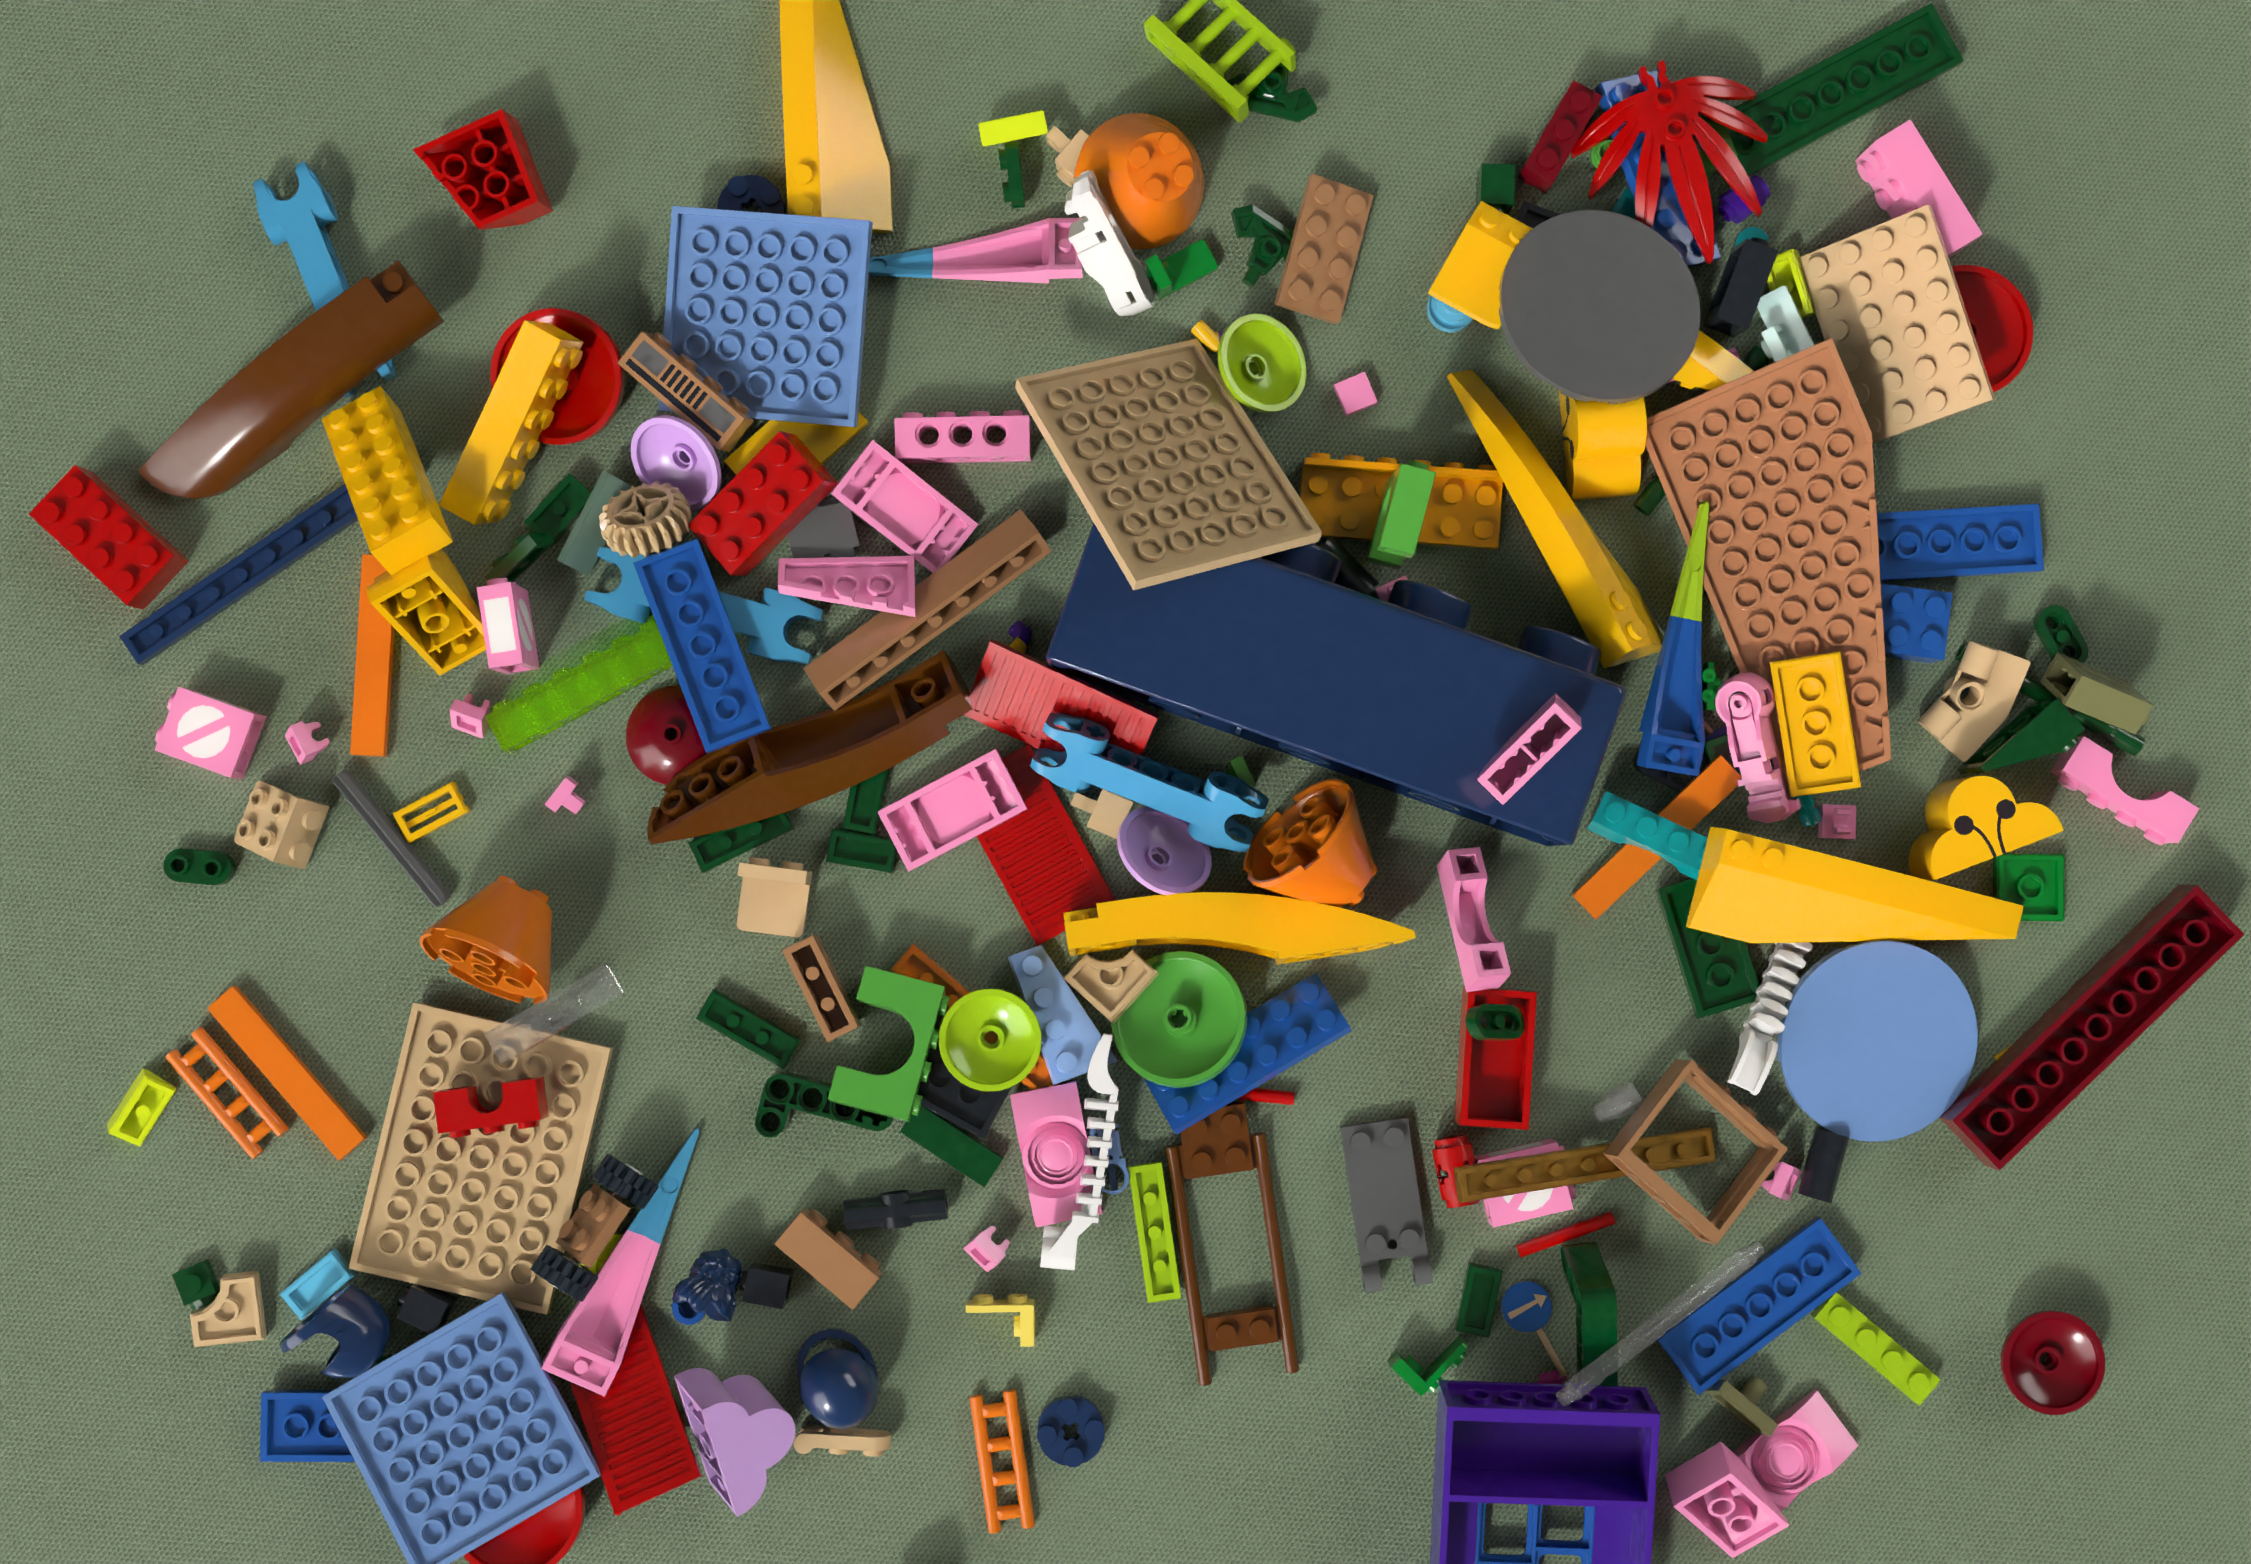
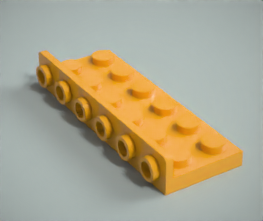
M1311 453L1310 457L1304 458L1301 471L1300 498L1321 529V537L1330 538L1333 536L1338 539L1371 541L1385 484L1400 466V464H1397V459L1382 457L1377 458V462L1364 461L1363 456L1345 455L1344 460L1330 459V454ZM1413 460L1427 464L1429 471L1436 472L1417 544L1497 550L1499 548L1503 480L1495 465H1478L1477 469H1466L1463 463L1446 462L1444 467L1431 466V462L1427 460Z

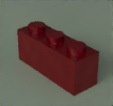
M1573 80L1524 165L1518 179L1547 194L1603 96Z

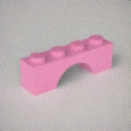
M2085 736L2076 737L2079 740L2078 743L2067 752L2060 754L2050 770L2052 774L2059 777V784L2072 791L2078 789L2087 795L2086 800L2101 809H2110L2116 813L2115 819L2129 827L2136 826L2145 832L2143 836L2155 844L2179 843L2199 810L2198 807L2172 791L2155 792L2143 800L2128 796L2118 787L2113 778L2111 767L2113 754Z
M1481 848L1448 850L1438 863L1437 870L1466 992L1498 989L1511 975L1504 942L1495 939L1486 917L1485 888L1488 877Z

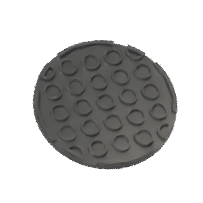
M1579 210L1552 217L1532 229L1519 242L1507 261L1499 285V316L1511 349L1526 369L1541 382L1544 380L1551 386L1559 389L1561 394L1584 402L1591 400L1618 404L1648 396L1662 388L1680 371L1694 349L1699 333L1701 311L1697 287L1692 274L1682 257L1666 239L1649 226L1628 216L1602 210Z

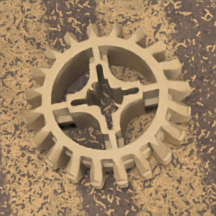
M655 481L651 485L643 482L638 487L632 485L631 489L627 491L620 490L619 496L609 498L610 504L602 506L603 512L599 515L600 532L612 552H618L620 556L629 554L632 558H636L639 554H643L646 558L650 553L657 552L659 554L660 550L664 548L671 549L673 542L682 541V535L689 532L688 525L691 522L690 506L684 494L680 492L678 487H672L670 483L661 485L659 481Z

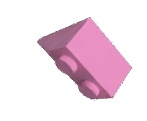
M1722 1442L1717 1443L1665 1474L1673 1507L1732 1558L1789 1526L1788 1520L1741 1459Z

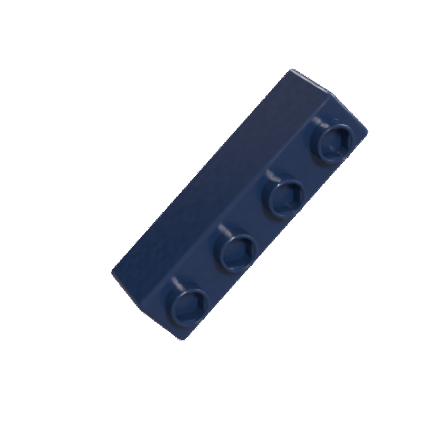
M1093 523L1046 654L1049 666H1053L1107 691L1541 845L1553 847L1574 844L1625 697V690L1620 684L1595 676L1601 658V650L1595 645L1572 635L1539 626H1526L1523 629L1517 648L1465 630L1472 610L1470 603L1452 593L1415 581H1395L1388 602L1335 584L1342 565L1341 559L1334 553L1312 543L1133 590ZM1556 693L1581 717L1582 728L1502 805L1477 780V777L1502 746Z

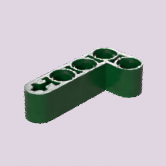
M781 1071L768 1078L764 1085L755 1117V1127L760 1135L772 1138L778 1136L787 1129L793 1109L872 1131L885 1130L893 1123L895 1118H883L881 1122H877L876 1115L866 1112L862 1119L858 1117L862 1111L858 1108H855L852 1114H845L839 1109L838 1103L831 1102L828 1099L832 1083ZM776 1079H783L789 1084L790 1090L787 1096L783 1097L775 1093L773 1086ZM809 1088H816L821 1092L822 1102L820 1105H812L807 1101L806 1092ZM767 1112H774L780 1117L781 1122L778 1129H771L765 1124L764 1119Z

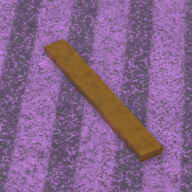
M1709 1127L1640 1137L1631 1149L1654 1172L1716 1162L1712 1131ZM1612 1142L1453 1167L1458 1202L1461 1203L1627 1175L1603 1154Z

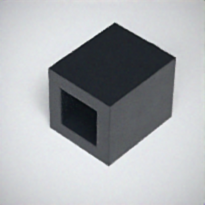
M754 1262L748 1271L743 1270L739 1291H744L742 1302L783 1309L788 1302L794 1270Z
M414 1284L411 1287H406L397 1303L401 1309L396 1318L431 1334L445 1325L457 1297L442 1290Z

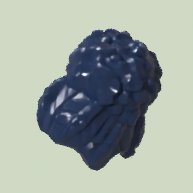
M725 1248L700 1253V1256L695 1259L693 1266L690 1268L689 1277L680 1281L675 1286L672 1297L673 1303L680 1305L687 1318H691L695 1313L699 1314L704 1311L712 1320L731 1321L737 1306L734 1294L737 1292L736 1286L740 1282V1275L743 1271L741 1262L733 1258Z

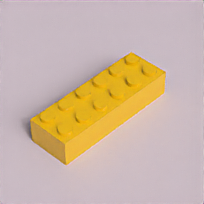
M524 320L440 500V507L473 525L499 522L500 519L502 520L506 517L511 508L509 499L514 489L517 490L525 478V472L523 471L528 459L531 460L539 449L540 443L537 440L542 429L545 430L553 419L554 412L551 410L556 400H559L566 392L568 374L581 360L582 351L580 349L584 343L583 341L548 322Z
M381 386L364 393L356 400L340 409L332 411L329 415L322 418L369 550L391 575L453 542L403 414Z

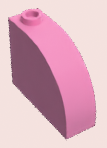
M1555 693L1493 756L1480 772L1477 780L1504 805L1582 728L1581 717Z

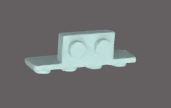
M1781 286L1761 296L1757 308L1767 327V330L1761 332L1764 338L1761 341V346L1769 359L1773 358L1777 362L1814 346L1787 286Z

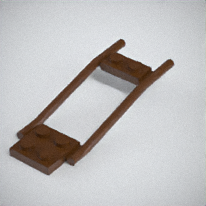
M1232 1102L1180 1132L1181 1145L1172 1144L1165 1147L1198 1382L1201 1386L1212 1383L1208 1350L1218 1351L1274 1343L1282 1340L1286 1372L1296 1373L1299 1371L1266 1133L1257 1132L1249 1135L1245 1102ZM1257 1168L1277 1306L1268 1305L1211 1313L1203 1316L1183 1178H1200L1249 1171Z

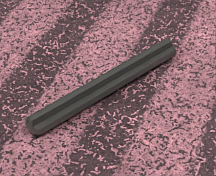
M349 770L337 774L333 779V784L430 903L436 908L445 904L451 897L450 893Z

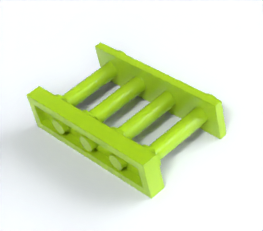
M1189 0L1169 21L1164 20L1161 22L1152 14L1143 23L1147 40L1239 123L1249 115L1247 95L1280 63L1291 72L1296 69V50L1294 46L1284 37L1279 39L1237 0H1212L1223 12L1192 42L1187 41L1186 43L1177 37V31L1208 0ZM1234 20L1246 33L1215 64L1210 63L1208 65L1201 58L1200 52ZM1258 42L1270 54L1239 85L1234 84L1231 86L1224 79V73Z

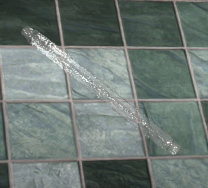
M1754 1241L1747 1247H1741L1720 1263L1715 1270H1711L1565 1382V1387L1556 1393L1558 1401L1563 1406H1567L1574 1400H1580L1597 1387L1607 1376L1615 1373L1664 1335L1669 1328L1677 1325L1722 1290L1726 1284L1735 1280L1757 1262V1258L1764 1254L1761 1244Z

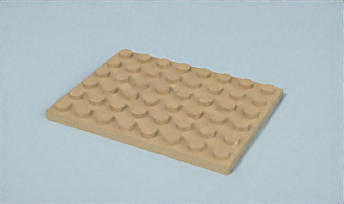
M1198 339L1017 378L1016 391L1133 590L1319 542L1322 535L1321 529L1243 408L1225 385L1221 374Z
M413 1002L348 1269L486 1301L506 1291L514 1307L541 1314H549L556 1287L539 1277L530 1268L546 1245L562 1253L565 1252L556 1243V1240L559 1237L561 1227L574 1215L613 1047L558 1034L549 1038L553 1033L420 1002ZM544 1076L549 1117L538 1120L539 1126L518 1129L517 1123L505 1125V1131L484 1134L483 1128L471 1129V1135L458 1138H450L449 1132L438 1134L433 1092L477 1085L478 1098L481 1104L488 1109L496 1110L503 1098L501 1083L510 1080Z

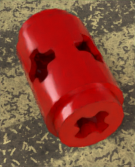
M1467 1134L1435 1139V1148L1432 1149L1441 1199L1446 1200L1447 1208L1479 1203L1480 1200L1461 1203L1458 1202L1453 1167L1476 1164L1472 1142H1468ZM1441 1169L1442 1171H1447V1178H1445V1176H1441Z

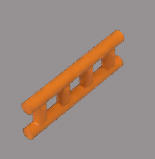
M199 1027L191 1034L197 1042L192 1049L184 1056L177 1049H174L165 1058L245 1152L254 1160L264 1152L258 1144L264 1136L272 1130L278 1137H281L290 1128L203 1027ZM207 1054L218 1066L219 1070L204 1082L192 1066ZM229 1079L241 1095L226 1107L214 1091ZM251 1105L263 1120L248 1133L235 1117Z
M1016 1389L1003 1391L1004 1402L984 1405L982 1394L969 1396L987 1527L990 1534L1002 1531L1000 1520L1021 1518L1022 1528L1027 1529L1035 1526ZM1006 1416L1009 1436L989 1439L986 1418ZM1011 1450L1014 1470L993 1472L991 1452ZM1016 1483L1018 1504L998 1507L995 1486Z

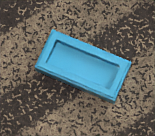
M335 1248L282 1291L280 1296L299 1319L302 1320L355 1277L357 1273L353 1269H348L349 1264Z

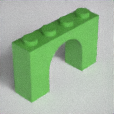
M1409 460L1407 464L1401 463L1386 482L1365 561L1399 569L1402 566L1404 557L1411 558L1415 554L1436 472L1428 470L1429 466L1427 464Z
M865 966L856 997L857 1001L903 1016L912 1026L914 1048L910 1058L900 1069L885 1075L869 1074L837 1065L828 1099L831 1102L910 1122L912 1115L918 1116L923 1096L917 1095L921 1081L927 1083L932 1063L927 1062L930 1048L936 1049L939 1042L940 1029H937L936 1025L939 1015L945 1016L949 1006L950 997L945 995V986Z

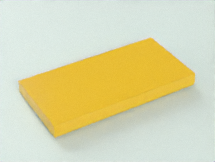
M858 412L857 427L769 420L725 459L724 462L737 475L779 431L796 434L819 462L824 465L869 425V422L860 412Z
M1840 651L1770 662L1790 796L1796 797L1861 787Z

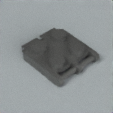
M835 497L822 500L788 534L793 558H826L825 556L830 554L831 557H856L855 548L861 547L852 511Z

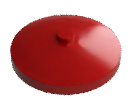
M1955 265L1952 266L1993 393L2009 384L2020 373L2028 360L2033 344L2032 316L2022 294L2004 276L1981 266Z
M560 308L540 309L517 319L505 330L493 352L490 368L491 388L493 389L524 320L548 322L584 343L580 349L582 351L581 360L574 369L570 370L566 379L568 382L566 392L559 400H556L551 410L554 412L553 419L545 430L542 429L537 441L551 445H566L582 442L598 434L614 418L622 402L625 389V370L618 364L622 356L613 338L595 320L573 310Z
M584 1486L463 1555V1557L470 1564H557L572 1549L581 1533L586 1512Z

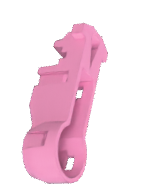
M1752 672L1740 673L1726 679L1718 687L1715 696L1717 713L1726 723L1733 765L1740 768L1742 778L1738 780V785H1745L1746 790L1749 791L1747 814L1750 820L1764 823L1785 820L1801 808L1799 798L1790 799L1770 719V714L1775 705V694L1770 683L1762 676ZM1763 690H1766L1768 695V703H1766V696ZM1742 691V692H1738V693L1734 694V695L1731 697V695H1732L1734 692ZM1771 758H1772V760H1773V764H1774V768H1775V769H1773V770H1772L1771 763H1770V759H1771Z

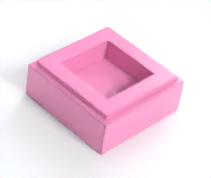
M1365 372L1338 382L1333 386L1346 417L1378 403Z

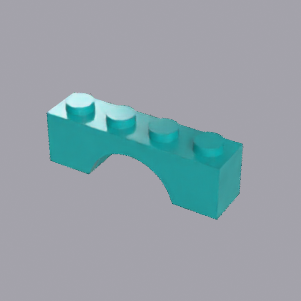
M1607 791L1604 793L1587 827L1588 830L1615 843L1629 844L1650 851L1673 864L1680 873L1695 880L1698 879L1707 837Z

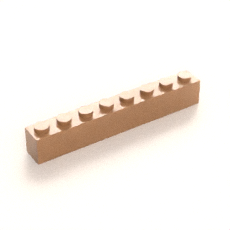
M1020 509L915 586V617L881 611L803 668L819 694L835 711L1052 551L1039 531Z

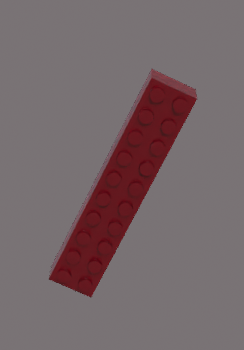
M2178 885L1958 1096L1951 1107L1939 1118L1985 1166L2000 1171L2245 934L2198 885Z

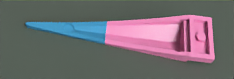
M1047 218L1021 227L966 241L911 252L870 258L869 275L1049 283V279L1083 278V265L1077 256V251L1068 239L1070 224L1082 218Z
M698 1127L692 1131L657 1185L659 1187L644 1210L642 1208L639 1210L597 1273L599 1278L584 1301H578L558 1331L542 1364V1370L605 1397L621 1365L661 1241L699 1135Z

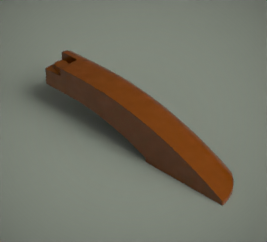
M396 261L371 280L367 276L361 279L255 358L198 408L153 453L138 472L154 487L173 496L203 499L220 495L235 487L289 449V445L339 399L393 357L445 321L406 268L399 261Z
M942 650L887 684L846 702L835 711L829 709L791 723L771 727V730L708 753L680 771L663 789L666 795L662 798L659 807H653L649 817L648 841L653 845L746 825L808 805L863 782L948 736L950 731L947 724L973 709L968 697L971 695L953 661Z

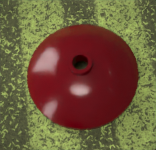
M666 686L654 690L642 698L633 709L626 727L628 753L635 766L651 780L667 785L680 771L707 754L681 686ZM671 728H675L678 732L677 738L673 741L667 738V732Z
M2046 1310L2030 1314L2020 1320L2010 1330L2002 1346L2000 1364L2007 1388L2019 1402L2036 1412L2048 1415H2062L2076 1411L2086 1405L2096 1395L2102 1384L2105 1374V1354L2102 1344L2088 1324L2069 1313ZM2046 1352L2048 1355L2047 1360L2044 1363H2040V1355Z

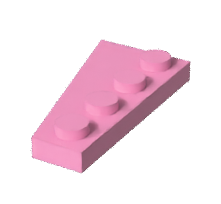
M914 556L780 558L778 560L779 594L915 617Z

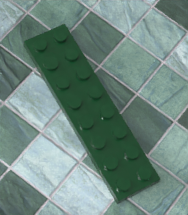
M1931 3L1755 96V99L1748 100L1734 107L1752 119L1768 135L1767 143L1748 137L1730 128L1727 129L1738 159L1748 177L1954 69L1964 60ZM1719 173V175H1720L1722 181L1724 182L1726 188H1729V187H1730L1729 184L1725 181V179H1724V178L1721 176V174Z

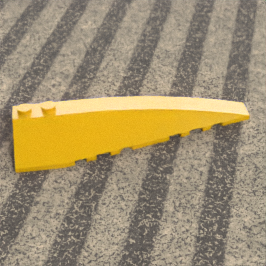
M779 0L788 215L869 220L873 222L872 234L893 233L890 165L840 1Z
M1481 201L1466 224L1428 294L1488 327L1499 329L1502 326L1499 316V285L1504 267L1513 250L1533 228ZM1699 330L1690 357L1672 379L1680 381L1681 387L1691 390L1694 387H1699L1710 391L1750 374L1754 370Z
M1472 369L1450 373L1447 378L1583 631L1589 642L1601 650L1600 662L1605 669L1660 652L1664 636L1637 587L1594 532L1532 441Z
M1710 827L1686 927L1749 943L2016 939L2024 906L1729 829Z

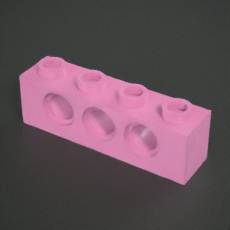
M1008 410L1003 412V416H990V412L972 411L970 416L956 417L955 412H938L936 417H923L922 413L908 412L903 413V418H894L895 458L902 464L1031 461V421L1029 415H1023V411ZM996 428L1004 430L1006 432L1005 439L1000 443L990 442L987 437L991 430ZM961 429H967L972 432V438L968 443L959 444L954 440L955 434ZM935 430L939 433L935 443L927 445L921 442V436L925 431Z

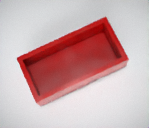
M779 431L688 526L730 575L747 576L836 487L838 482L796 434Z
M74 465L29 513L41 527L127 606L144 610L189 562L186 557L94 472Z
M1463 986L1454 1119L1459 1125L1529 1130L1537 992L1501 988L1466 992L1465 986ZM1481 1004L1514 1005L1521 1010L1524 1016L1525 1030L1522 1036L1517 1039L1507 1041L1477 1040L1467 1030L1466 1014L1471 1007Z

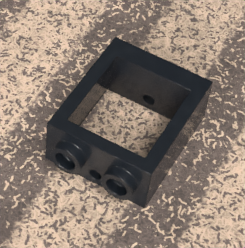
M1752 237L1751 240L1746 239L1731 250L1703 323L1704 327L1733 338L1749 328L1778 254V250L1770 248V242Z

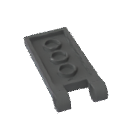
M1401 1117L1340 1126L1364 1292L1382 1291L1378 1260L1410 1256L1415 1286L1433 1283L1408 1118ZM1391 1239L1397 1242L1396 1247L1393 1249L1387 1246L1388 1241Z

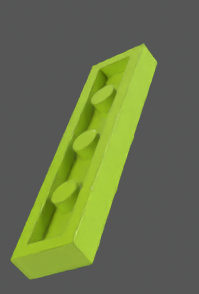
M1162 1161L1128 1166L1147 1301L1152 1303L1181 1298Z
M1837 1292L1821 1303L1811 1316L1917 1405L1920 1406L1941 1381L1940 1378Z

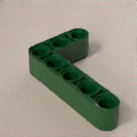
M1596 1242L1561 1245L1562 1267L1576 1305L1577 1385L1618 1386L1617 1300L1612 1280Z

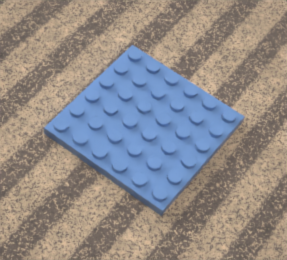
M672 206L663 335L672 343L670 349L678 356L683 353L698 365L695 370L704 378L709 375L723 386L721 392L730 400L732 397H735L749 408L746 414L752 419L857 427L873 222L869 220ZM659 399L660 411L674 412Z
M506 1291L322 1397L408 1564H450L601 1476L598 1464L549 1372L541 1369L543 1361Z

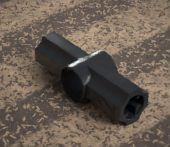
M946 1189L923 1190L919 1192L895 1190L880 1193L879 1196L844 1200L843 1215L846 1230L868 1229L881 1226L883 1229H897L912 1226L916 1222L948 1219Z

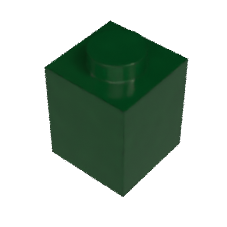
M1482 163L1477 172L1476 208L1483 201L1499 211L1509 214L1514 205L1515 165Z

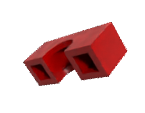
M544 1076L510 1080L501 1083L503 1098L496 1110L488 1109L481 1104L478 1098L477 1085L433 1092L438 1134L449 1132L450 1138H458L471 1135V1129L483 1128L484 1134L505 1131V1125L517 1123L518 1129L539 1126L538 1120L549 1117Z

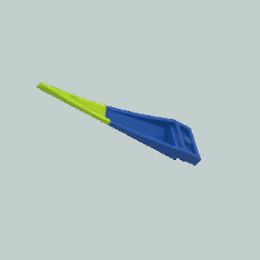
M1701 501L1639 729V731L1643 732L1637 760V766L1699 776L1705 747L1701 621L1704 559L1709 513L1708 501Z

